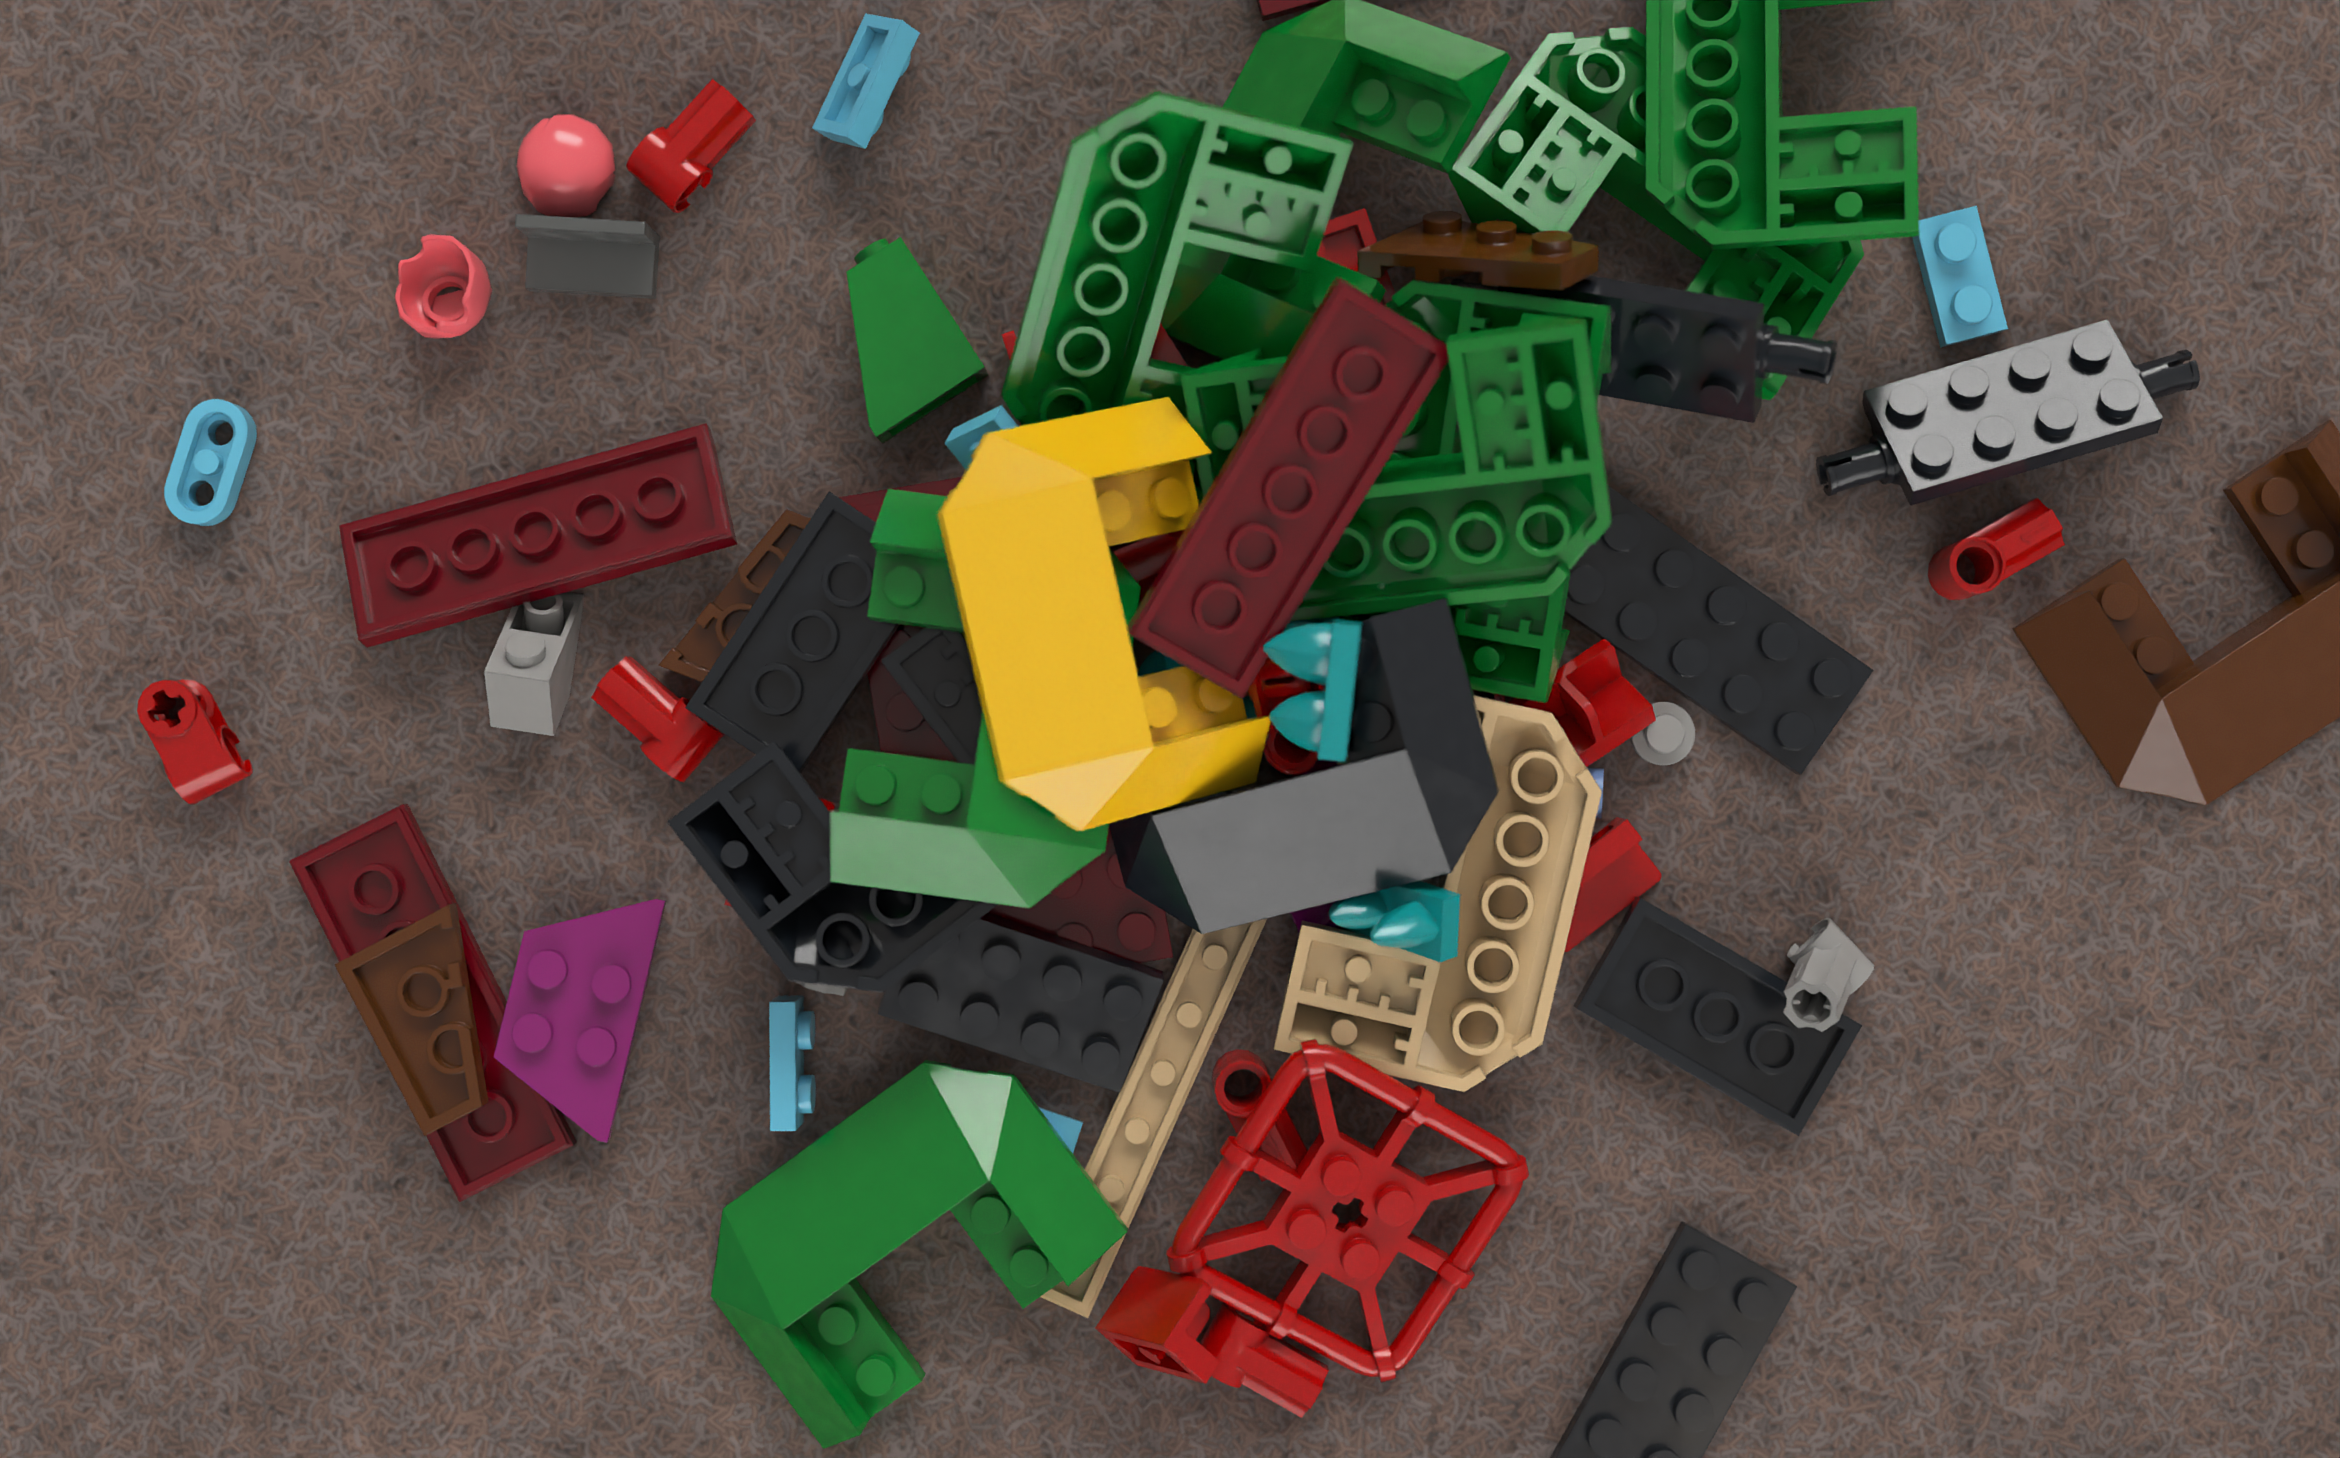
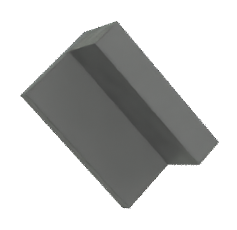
M516 214L515 227L528 237L525 288L532 292L656 299L660 236L646 222Z

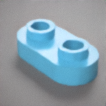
M211 399L201 402L188 414L164 487L166 504L172 514L178 519L190 524L212 526L224 521L234 510L257 439L255 422L252 416L241 406L221 399ZM228 422L233 428V437L227 444L220 445L215 438L216 429L222 423ZM208 482L213 488L214 496L210 503L201 506L196 499V491L200 485Z

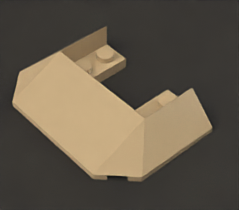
M1474 695L1499 793L1478 825L1453 872L1440 875L1438 887L1460 894L1458 956L1440 963L1401 948L1377 945L1371 941L1369 936L1302 920L1290 974L1288 973L1274 1050L1293 1053L1300 1050V1042L1316 1038L1318 1044H1328L1343 1049L1387 1075L1465 1092L1485 1080L1486 1075L1516 1056L1521 1058L1543 1044L1602 795L1601 789L1582 762L1553 713ZM1349 754L1345 762L1338 761L1337 765L1350 762Z

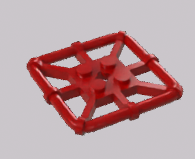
M1316 1038L1300 1042V1050L1293 1052L1280 1066L1236 1137H1227L1220 1148V1152L1223 1155L1221 1161L1178 1226L1172 1246L1167 1250L1166 1255L1169 1267L1173 1272L1204 1279L1212 1287L1210 1296L1263 1323V1329L1277 1339H1283L1287 1336L1355 1373L1368 1377H1378L1382 1383L1396 1379V1371L1402 1369L1415 1356L1459 1288L1466 1289L1474 1278L1475 1274L1472 1271V1267L1516 1202L1523 1186V1181L1529 1176L1526 1157L1517 1154L1504 1140L1435 1102V1094L1420 1085L1412 1089L1343 1049L1328 1044H1318ZM1326 1071L1337 1075L1397 1109V1112L1373 1149L1338 1130L1326 1080ZM1307 1076L1320 1133L1298 1167L1294 1169L1259 1148L1299 1085ZM1422 1124L1486 1159L1424 1177L1394 1161L1414 1129ZM1245 1171H1253L1284 1188L1264 1220L1204 1235ZM1495 1184L1450 1254L1411 1233L1431 1201ZM1353 1198L1360 1199L1358 1208L1361 1215L1354 1221L1338 1223L1339 1218L1333 1207L1338 1202L1348 1205ZM1267 1245H1273L1300 1260L1275 1300L1206 1264L1207 1261ZM1401 1252L1436 1271L1437 1275L1393 1342L1388 1346L1375 1287L1397 1253ZM1322 1272L1357 1291L1371 1351L1297 1313Z

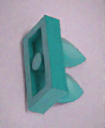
M1336 619L1333 624H1307L1289 629L1266 642L1263 647V651L1285 671L1300 679L1326 685L1325 691L1305 692L1287 699L1270 712L1269 718L1277 730L1288 740L1299 747L1319 752L1318 759L1345 762L1348 756L1363 622Z
M1416 881L1335 901L1329 909V917L1332 922L1347 930L1369 936L1371 941L1377 945L1401 948L1440 963L1458 956L1460 894L1422 881Z

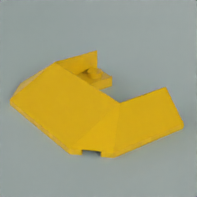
M1169 397L984 434L971 455L973 460L957 488L950 491L937 514L999 781L1021 796H1028L1053 812L1055 818L1075 831L1086 830L1256 783L1271 722L1270 716L1247 718L1243 699L1184 665L1142 676L1137 674L1108 547L1186 529L1199 507L1189 460L1212 453Z

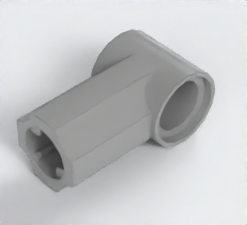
M1830 918L1816 923L1811 928L1814 934L1800 948L1795 943L1787 952V957L1795 964V967L1784 990L1787 1004L1783 1013L1798 1028L1811 1027L1823 1032L1838 1022L1849 995L1855 992L1874 970V964Z

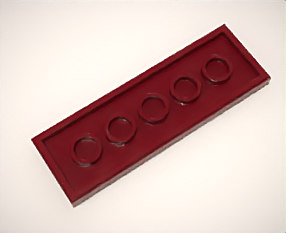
M1335 278L1127 626L1128 634L1243 699L1268 658V655L1263 651L1264 644L1283 633L1449 360L1447 345L1344 280Z
M707 423L339 525L358 640L367 648L519 606L523 602L537 601L737 545L716 447Z
M402 804L289 861L339 962L449 904H457L489 1103L426 1135L459 1202L577 1143L563 1113L494 1058L507 1001L408 804Z

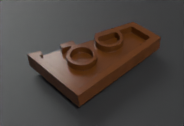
M1435 211L1425 214L1423 222L1359 250L1358 273L1368 277L1381 278L1386 270L1395 266L1415 267V280L1439 282L1444 277L1463 276L1476 271L1479 272V282L1482 285L1563 290L1598 272L1599 245L1572 241V234L1565 231L1547 230L1533 234L1516 231V224L1509 221L1494 220L1477 224L1462 221V215L1458 212Z
M786 509L738 567L736 575L717 598L706 606L696 618L694 626L680 643L669 651L658 666L703 682L811 518Z
M456 903L443 907L335 964L424 1136L489 1103Z

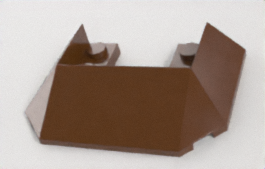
M2332 420L2326 421L2223 489L2292 596L2192 661L2125 558L2117 559L2012 629L2116 787L2207 805L2340 717V432Z

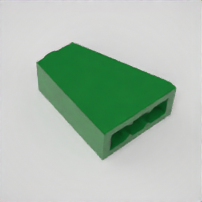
M901 237L890 244L884 238L868 245L854 257L857 265L846 272L869 427L882 443H885L988 376L983 363Z

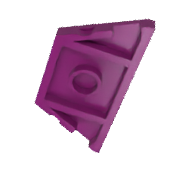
M653 899L527 930L523 934L494 1058L597 1141L608 1143L611 1137L666 905L665 900Z

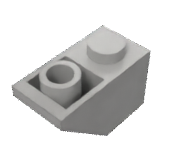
M565 592L533 602H523L522 605L511 608L484 670L491 727L550 736L555 735L570 697L584 594Z

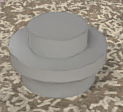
M1670 702L1652 703L1656 721L1630 738L1632 746L1643 760L1651 764L1671 765L1686 757L1693 747L1695 741L1694 723L1690 715L1676 704Z

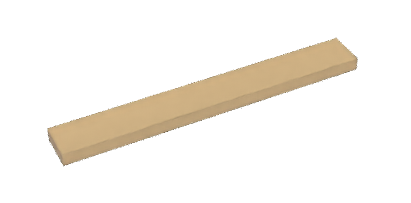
M1267 918L1206 934H1201L1192 928L1127 1073L1121 1091L1118 1093L1084 1169L1127 1228H1129ZM1125 1235L1071 1285L1067 1286L1062 1281L1043 1294L1041 1298L1088 1318Z

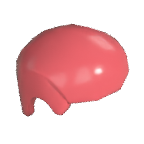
M556 114L552 118L542 119L522 140L518 150L517 172L523 194L539 213L547 216L574 218L588 216L596 211L599 201L614 184V171L616 169L613 145L600 128L590 121L574 114Z
M431 234L423 236L421 238V251L416 256L400 260L398 263L399 284L396 288L395 301L399 316L426 338L438 339L461 336L480 322L490 303L492 287L487 269L473 252L453 236ZM447 287L462 289L437 296L442 289Z

